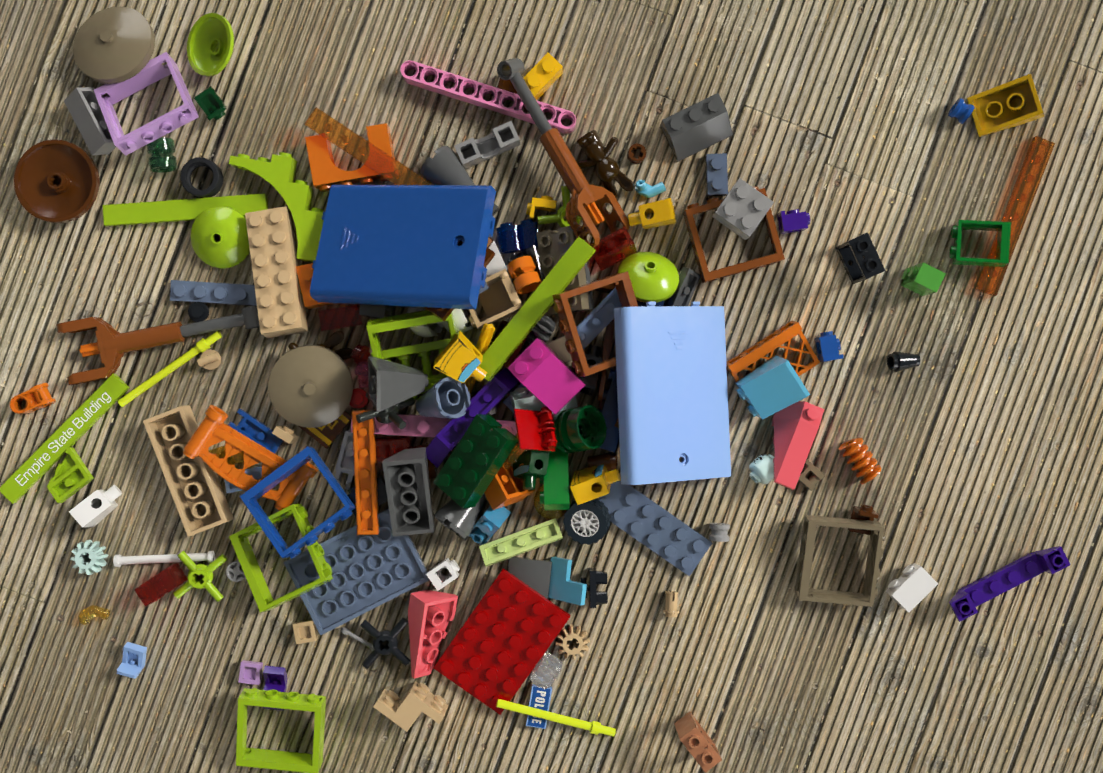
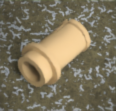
M665 591V610H663L665 617H677V613H679V610H677L678 592Z

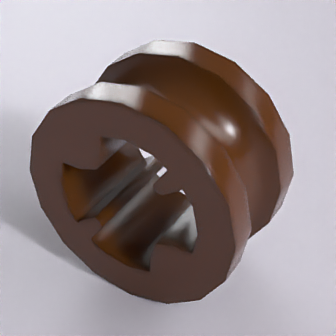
M637 143L629 148L627 156L633 164H640L645 159L647 152L643 145ZM636 149H639L642 157L634 158L632 150L635 152Z

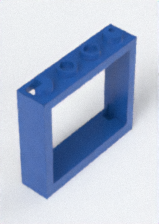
M309 446L240 496L282 558L290 557L291 559L302 552L300 549L306 544L310 546L318 540L317 536L322 532L326 534L334 529V524L340 519L343 521L352 515L351 511L356 508L316 450ZM312 459L344 504V507L292 546L288 547L257 502V499Z

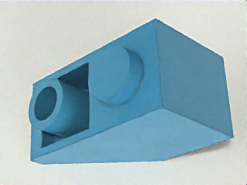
M490 505L475 523L469 536L480 545L486 544L511 512L505 507L493 510Z

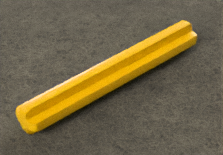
M491 323L483 325L476 344V348L482 355L489 348L495 331V327ZM470 376L465 383H462L467 386L470 394L473 391L476 379Z

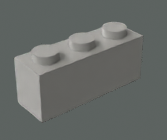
M94 87L75 88L64 100V103L92 156L110 154L116 146L113 143L94 93Z

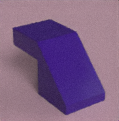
M265 666L263 671L265 680L264 690L273 689L278 692H286L288 679L286 668ZM263 707L264 709L284 710L280 708Z

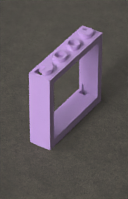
M167 52L149 60L147 65L134 77L120 83L104 84L94 89L113 143L125 156L199 117L179 68ZM172 74L184 104L124 135L113 104Z

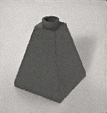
M368 357V397L377 412L424 392L425 387H428V375L424 374L420 369L376 357Z

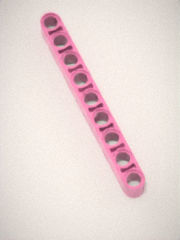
M408 60L401 65V74L406 83L535 124L530 114H525L522 111L525 105L518 94L415 61ZM409 69L416 70L413 76L406 75ZM433 75L435 80L429 83L425 81L426 77ZM449 81L455 83L451 89L445 88V84ZM470 87L475 91L472 95H466L464 93L465 89ZM486 94L494 95L492 101H485L483 98ZM506 100L514 102L513 106L509 108L504 107L503 103ZM537 101L543 113L549 112L553 115L548 120L552 128H557L559 132L564 134L574 131L576 117L573 112ZM565 118L572 121V124L568 127L561 123Z

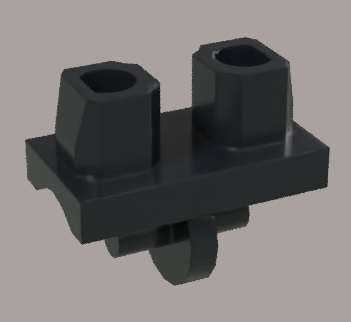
M589 568V584L586 587L585 598H587V591H589L590 608H596V605L608 603L607 591H596V584H607V572L596 571V568ZM581 577L580 583L587 584V578Z

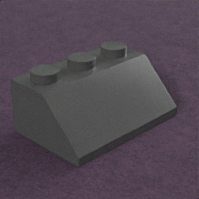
M719 93L663 119L660 124L677 162L733 136L728 112Z

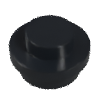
M194 302L189 306L188 315L195 322L205 321L209 316V308L202 302Z

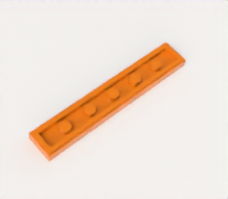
M353 410L352 428L357 535H378L375 420L373 418L358 423L356 415L370 410Z

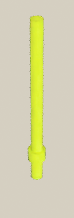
M216 331L206 339L202 338L199 340L195 347L119 399L118 404L124 407L193 357L210 349V345L222 338L221 333Z
M498 699L496 703L498 708L589 730V733L598 735L600 733L614 737L616 733L615 728L603 726L600 722H588Z

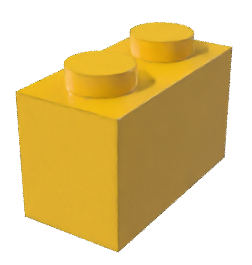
M547 53L526 74L524 80L536 100L563 74V66L550 53Z

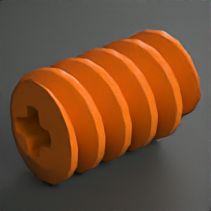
M855 438L842 444L838 450H846L842 456H850L847 464H855L851 470H859L855 476L857 478L863 476L864 478L860 483L865 484L874 479L882 468L880 465H876L877 460L875 458H871L873 454L871 451H867L868 446L863 444L864 440L862 438Z

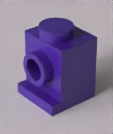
M799 209L787 211L785 215V211H780L777 214L779 234L806 230L808 225H810L809 213L799 212Z

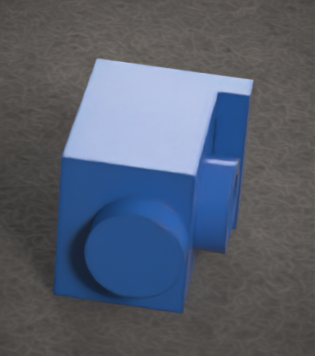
M833 331L820 333L821 337L814 338L820 362L844 358L843 354L839 355L841 345L839 339H836V335H833Z

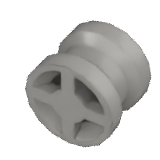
M709 523V528L711 529L710 541L729 542L728 530L730 529V524Z
M239 560L230 563L226 569L227 577L234 582H239L246 578L244 572L240 569L241 564Z

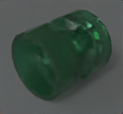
M158 138L147 144V152L151 155L148 158L151 172L165 173L178 169L176 157L173 156L175 153L173 139Z

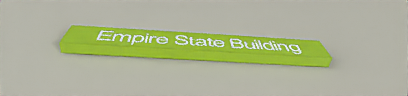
M112 374L0 487V492L12 504L16 503L65 454L66 449L72 447L130 387L117 374Z

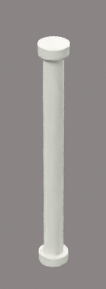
M214 551L187 554L193 562L208 561V563H211L215 560ZM118 554L114 555L113 558L115 567L125 564L173 563L182 561L178 558V554L121 556Z

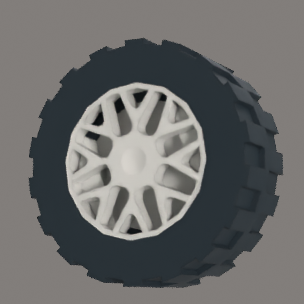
M597 498L577 505L574 500L570 504V510H567L564 514L563 524L565 525V531L568 533L567 535L580 544L591 545L592 543H597L609 529L611 523L609 510Z

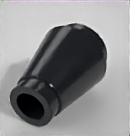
M893 352L887 357L888 368L895 372L920 365V356L918 354Z

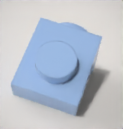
M127 642L123 647L122 663L117 668V674L136 679L145 667L147 647Z

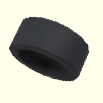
M196 157L184 164L180 180L188 193L198 198H208L215 196L220 191L223 185V174L221 169L211 160ZM200 166L208 167L214 175L212 184L205 190H198L191 184V175Z

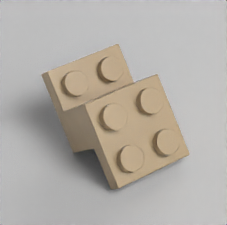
M415 681L402 700L398 699L399 697L395 692L384 689L373 707L407 732L421 712L439 724L445 716L448 705L444 698L429 692L430 689L425 684Z

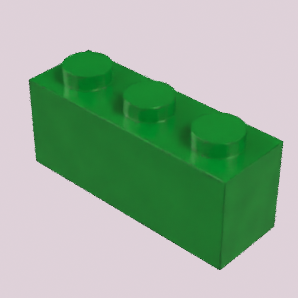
M555 447V452L550 451L546 476L539 478L540 484H544V491H540V504H544L545 510H570L568 454L561 452Z

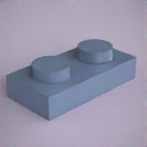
M727 153L706 154L707 196H726L728 194Z

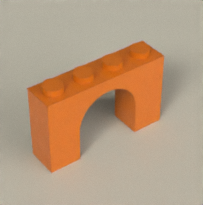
M387 123L366 126L370 147L369 158L361 168L354 171H344L336 167L333 160L330 138L326 134L305 137L313 186L318 190L320 189L321 192L330 191L332 185H353L354 183L366 185L373 183V180L390 181L394 176H398L390 128Z

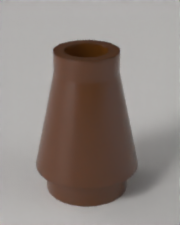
M608 452L596 456H588V467L604 464L608 472L618 468L617 454Z

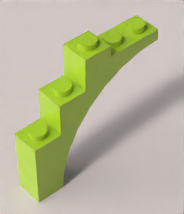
M279 152V155L272 154L271 162L270 159L258 157L257 160L250 159V156L245 154H238L237 157L230 156V165L264 178L283 197L291 211L296 226L298 240L297 259L313 263L317 256L324 221L322 220L324 210L312 208L310 211L313 188L306 181L295 180L294 183L297 161L291 154Z

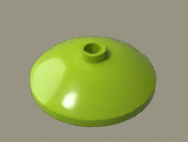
M208 13L200 17L190 31L187 42V56L191 67L196 73L208 77L214 76L227 66L232 57L234 34L230 23L225 17L216 13Z
M212 207L203 211L195 219L191 228V244L196 255L204 263L216 268H230L240 264L247 258L250 253L246 218L241 213L228 207ZM216 234L221 237L219 242L215 240Z
M638 252L629 255L621 262L617 272L628 271L636 300L641 302L657 303L664 301L675 293L679 284V274L675 265L666 257L653 252Z

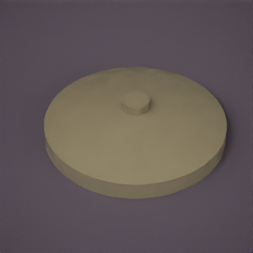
M110 7L101 10L88 18L78 30L73 43L74 60L79 69L96 82L115 84L126 81L137 75L152 57L155 47L154 31L145 17L134 9Z
M303 345L289 350L275 363L268 380V392L274 408L284 419L297 426L315 428L332 423L344 413L352 397L353 379L345 361L334 351L318 345Z

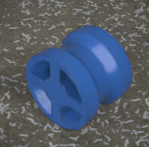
M959 98L951 107L948 116L957 118L958 122L963 124L969 118L975 106L972 104L967 105L964 99Z

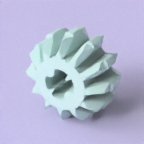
M91 539L86 540L85 543H78L77 548L71 551L75 556L71 557L70 560L76 563L72 568L79 567V573L83 574L86 572L87 575L100 572L102 570L101 566L103 567L107 564L104 558L109 556L103 553L106 547H99L100 541L92 542Z

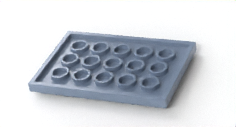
M389 509L378 514V535H357V525L320 543L324 550L323 556L325 561L331 566L333 580L300 595L320 636L430 580L426 575L428 571L410 536L393 537ZM308 550L283 562L297 589L320 578Z

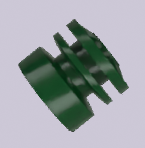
M592 405L560 411L553 417L554 426L552 427L555 428L556 447L561 452L568 454L596 449L605 441L607 431L605 419L602 413Z

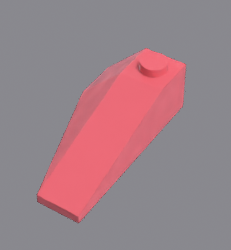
M798 401L773 415L775 483L792 490L795 489L819 429L824 409L808 402Z
M432 590L410 593L408 624L412 678L415 679L431 674L440 653L438 647L442 638L445 639L448 633L445 630L449 621H453L458 599L456 594Z

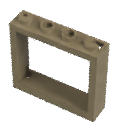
M804 515L795 595L798 600L873 607L875 596L878 595L876 583L880 579L879 561L883 559L882 541L886 538L884 526L879 521ZM817 526L871 530L862 593L809 589Z

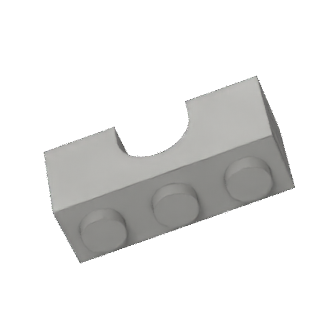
M512 121L493 128V131L483 138H471L455 145L454 147L463 167L468 169L520 146V139Z

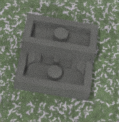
M527 557L509 558L507 571L548 599L552 561L530 559Z

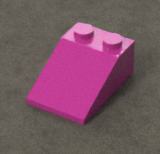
M538 338L508 367V370L555 415L585 386L581 379L543 340Z

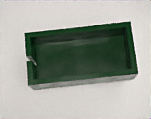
M477 414L433 482L461 508L476 506L518 442L516 436L506 428H501L502 425L490 415Z

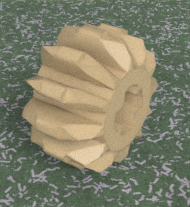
M570 624V630H567L566 627L562 628L564 634L559 633L557 635V638L560 640L555 641V645L560 646L558 649L559 654L565 652V659L571 654L572 659L576 660V654L582 658L584 656L583 651L589 650L586 644L590 643V638L586 637L588 634L586 630L580 632V625L577 626L576 630H573V624ZM573 638H575L576 643L569 645V641H572Z

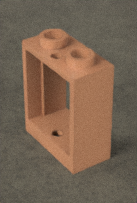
M691 712L674 723L679 739L705 773L722 761L715 743Z

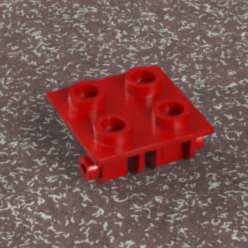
M547 406L542 407L541 411L513 409L520 449L555 452L557 439L555 437V428L552 427L554 426V422L551 421L552 411Z

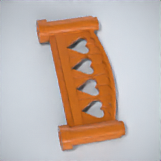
M210 405L206 410L205 418L184 447L185 450L183 452L184 455L191 459L198 456L201 457L219 476L244 491H248L287 462L285 459L225 424L224 422L228 418L227 413L214 405ZM225 440L226 455L224 458H218L216 453L212 454L209 452L210 446ZM244 451L243 468L237 469L234 464L227 462L228 457ZM262 462V477L256 480L252 475L245 473L246 468ZM307 462L280 482L279 489H271L261 497L274 500V507L280 511L292 505L307 481L315 476L318 469Z

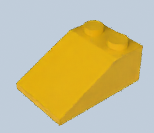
M1031 74L967 98L968 103L975 106L972 116L979 137L1045 117Z

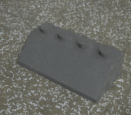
M426 447L404 449L382 461L393 537L434 533L435 517Z

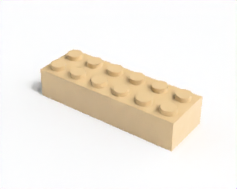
M285 206L245 213L260 333L266 338L308 332L306 311L296 266H299V259H297L294 222L290 210Z
M190 405L179 406L144 420L143 423L187 536L190 537L233 520L232 512L216 472L201 457L198 456L191 459L183 453L184 447L198 428Z

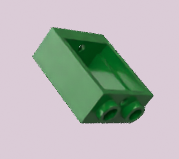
M958 220L955 226L951 228V238H954V246L950 247L949 258H953L952 264L1005 267L1009 263L1011 222ZM962 230L998 231L996 259L960 257Z

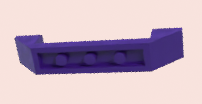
M504 368L496 374L470 400V406L467 407L464 416L452 419L426 448L427 459L437 468L452 454L451 451L457 446L477 414L487 415L508 393L510 394L521 383L508 368Z
M1061 546L1031 552L959 589L949 604L957 620L960 622L978 613L976 607L1043 572L1054 574L1071 564Z

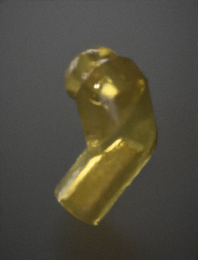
M91 605L79 613L78 619L83 625L89 624V621L94 617L107 620L111 610Z

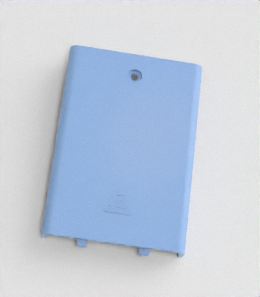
M646 302V307L614 308L621 484L642 485L731 477L724 306H699L700 302H691V306L655 307L656 302Z

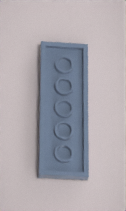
M621 481L611 484L609 494L597 498L608 508L611 523L689 577L712 545L710 540L632 486L621 484Z

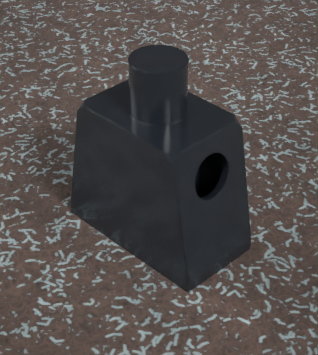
M590 345L588 353H584L588 365L593 366L603 362V359L599 358L600 347ZM600 371L585 377L578 376L585 384L579 392L592 396Z

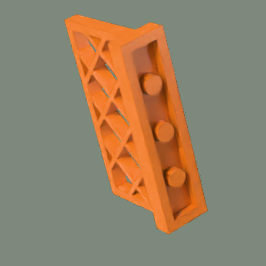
M790 321L727 362V371L730 372L735 382L740 380L737 376L738 372L745 369L750 370L751 373L755 370L757 360L763 358L768 361L772 358L774 350L778 347L785 348L782 357L784 359L787 358L788 350L798 351L796 363L790 362L791 365L795 366L794 370L798 376L819 364L820 361L801 331L802 327L799 322ZM798 335L801 340L799 349L789 347L791 339ZM802 352L809 354L813 361L807 365H801Z

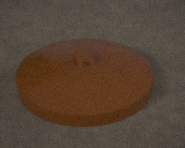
M46 140L35 144L20 158L14 173V188L21 205L31 215L51 223H66L83 216L92 207L99 192V173L91 156L79 146L64 140Z

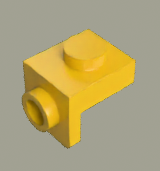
M550 196L532 197V203L527 204L526 215H530V221H534L535 210L556 212L557 201L553 200V197Z

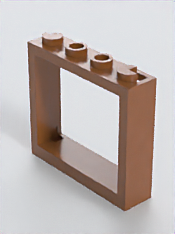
M753 187L767 197L765 188ZM717 197L707 200L705 205L699 206V203L687 206L683 216L702 284L785 260L771 208L764 216L774 254L709 272L693 215L717 209L724 199L719 200Z
M628 271L552 295L555 304L553 308L558 312L560 319L559 327L566 338L565 347L568 353L571 354L573 361L571 366L575 368L577 376L585 377L616 366V357L588 367L568 298L615 283L621 307H638Z

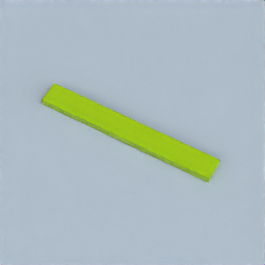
M263 193L102 205L104 226L195 220L203 211L212 207L232 208L245 217V213L267 210L268 200L267 194Z
M578 237L483 354L482 363L479 366L487 372L484 377L487 381L492 380L554 303L552 295L563 292L596 252L582 238Z

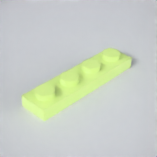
M554 518L479 546L484 564L487 567L561 540L563 536L557 519Z

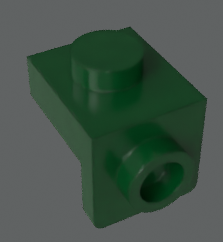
M212 86L194 97L209 121L213 118L216 121L225 115L224 111L227 106Z

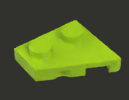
M73 447L66 449V457L62 464H58L54 477L51 478L47 485L48 490L57 503L65 502L94 479Z

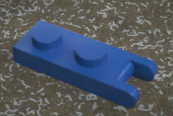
M239 408L237 413L243 416L238 425L229 422L228 426L276 454L284 440L272 434V429Z

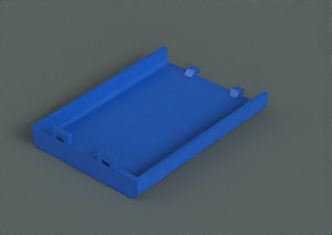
M332 185L326 211H323L322 220L324 221L316 260H313L312 265L314 271L310 286L311 297L318 302L476 310L479 290L484 288L487 273L484 261L488 237H493L495 218L492 216L496 195L495 189L487 185ZM460 241H463V244L461 246H458V243Z

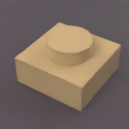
M288 425L276 426L272 434L288 444L295 443L298 438L294 434L295 430Z
M313 620L295 622L293 624L296 645L318 640Z

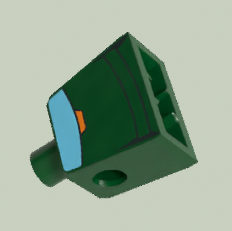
M517 444L512 450L513 476L523 479V489L535 490L536 479L547 474L550 451L520 449L519 444Z

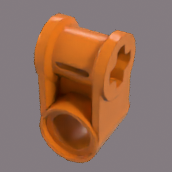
M42 383L14 396L10 401V408L15 413L29 414L56 403V400L51 397L48 383ZM23 400L26 401L25 409L21 407V402Z

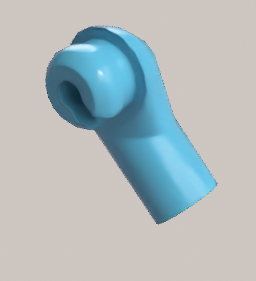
M638 180L635 184L636 192L647 198H652L666 191L663 182L651 186L645 183V180Z

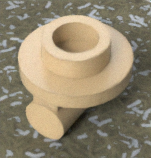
M209 349L201 354L200 359H197V363L200 367L203 366L205 369L214 370L221 364V356L217 351Z

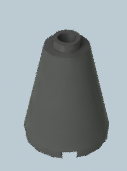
M442 146L435 150L436 155L433 158L428 157L420 171V174L423 176L422 178L432 185H475L449 146Z
M483 494L476 506L461 508L451 499L434 516L445 527L466 541L487 498Z

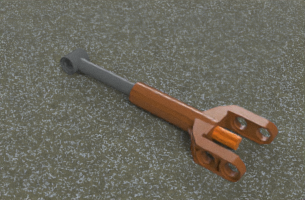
M513 58L501 61L497 66L499 77L503 80H510L542 134L539 138L572 195L566 205L565 218L576 237L582 238L593 248L597 247L600 242V234L595 226L604 221L610 231L616 235L628 232L630 228L629 220L614 194L601 186L588 183L557 128L551 127L522 77L525 70L522 60ZM606 203L611 204L612 213L607 211ZM577 215L583 220L582 226L576 221ZM617 220L623 225L622 231L616 226ZM587 234L593 237V244L588 242Z
M257 306L242 308L241 314L182 325L181 322H174L124 333L118 332L112 325L99 317H89L56 324L58 333H77L97 329L95 331L97 342L81 345L79 350L82 353V357L100 354L101 362L105 366L103 368L72 373L67 377L68 384L75 385L109 378L119 368L125 353L184 342L185 337L243 325H245V329L258 328L260 325Z

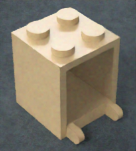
M506 269L487 277L485 282L489 289L478 296L487 316L479 319L476 310L469 309L471 313L467 315L469 321L474 328L477 327L480 331L485 323L496 324L515 315L523 306Z

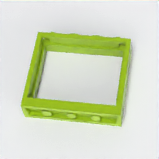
M427 310L368 320L366 327L373 357L383 359L378 337L379 332L443 321ZM453 313L446 319L451 340L457 335ZM445 374L428 376V387H425V390L430 389L442 378L449 376Z
M292 504L268 516L274 525L294 515L303 537L314 529L308 521V512L302 504ZM258 522L229 536L260 613L270 611L333 580L331 566L326 563L323 556L324 550L316 541L312 545L307 546L320 578L273 601L248 540V537L262 531Z
M244 688L238 698L236 766L319 773L323 763L326 696L299 694L298 692H278L273 689L258 690L256 688ZM248 705L315 712L313 754L246 747Z

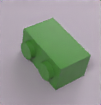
M923 262L911 266L904 271L901 278L903 279L901 286L921 296L937 293L946 273Z

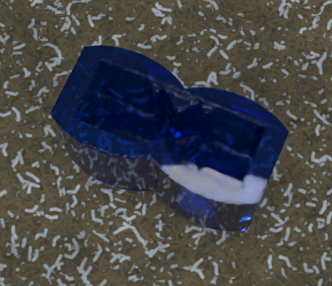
M528 219L520 221L521 224L512 225V222L500 224V227L496 228L500 254L524 251L533 245L538 249L537 222Z

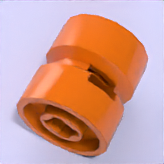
M531 256L516 258L507 265L510 277L515 279L513 284L517 294L523 295L533 292L541 284V278L539 273L535 272L536 266Z

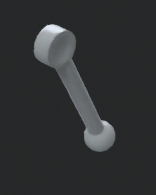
M342 627L340 630L343 634L349 635L369 647L371 651L374 650L372 644L350 632L346 627Z

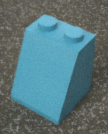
M777 355L735 383L739 388L736 390L742 400L746 399L749 404L747 407L753 417L757 416L762 420L810 395L790 362Z

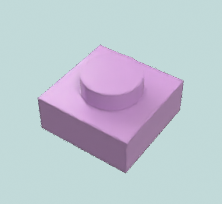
M243 660L240 665L238 683L259 685L262 678L263 663Z

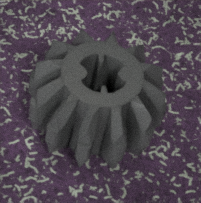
M544 315L531 330L525 342L531 345L538 338L546 343L555 330V322L550 317Z

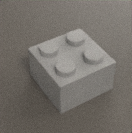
M739 178L712 217L746 240L752 235L774 202Z

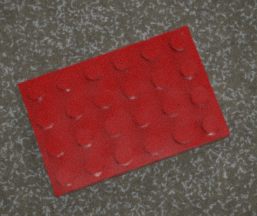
M503 568L433 669L501 715L504 709L496 707L497 700L511 701L567 623L570 614Z

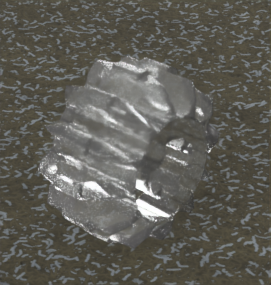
M546 652L530 674V679L535 683L534 685L544 690L549 688L561 671V660L556 655Z

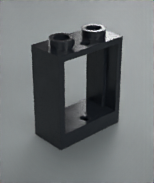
M868 232L835 247L852 284L864 281L885 271Z

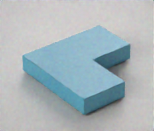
M556 556L551 557L552 567L548 598L580 606L585 605L587 584L570 581L572 560Z

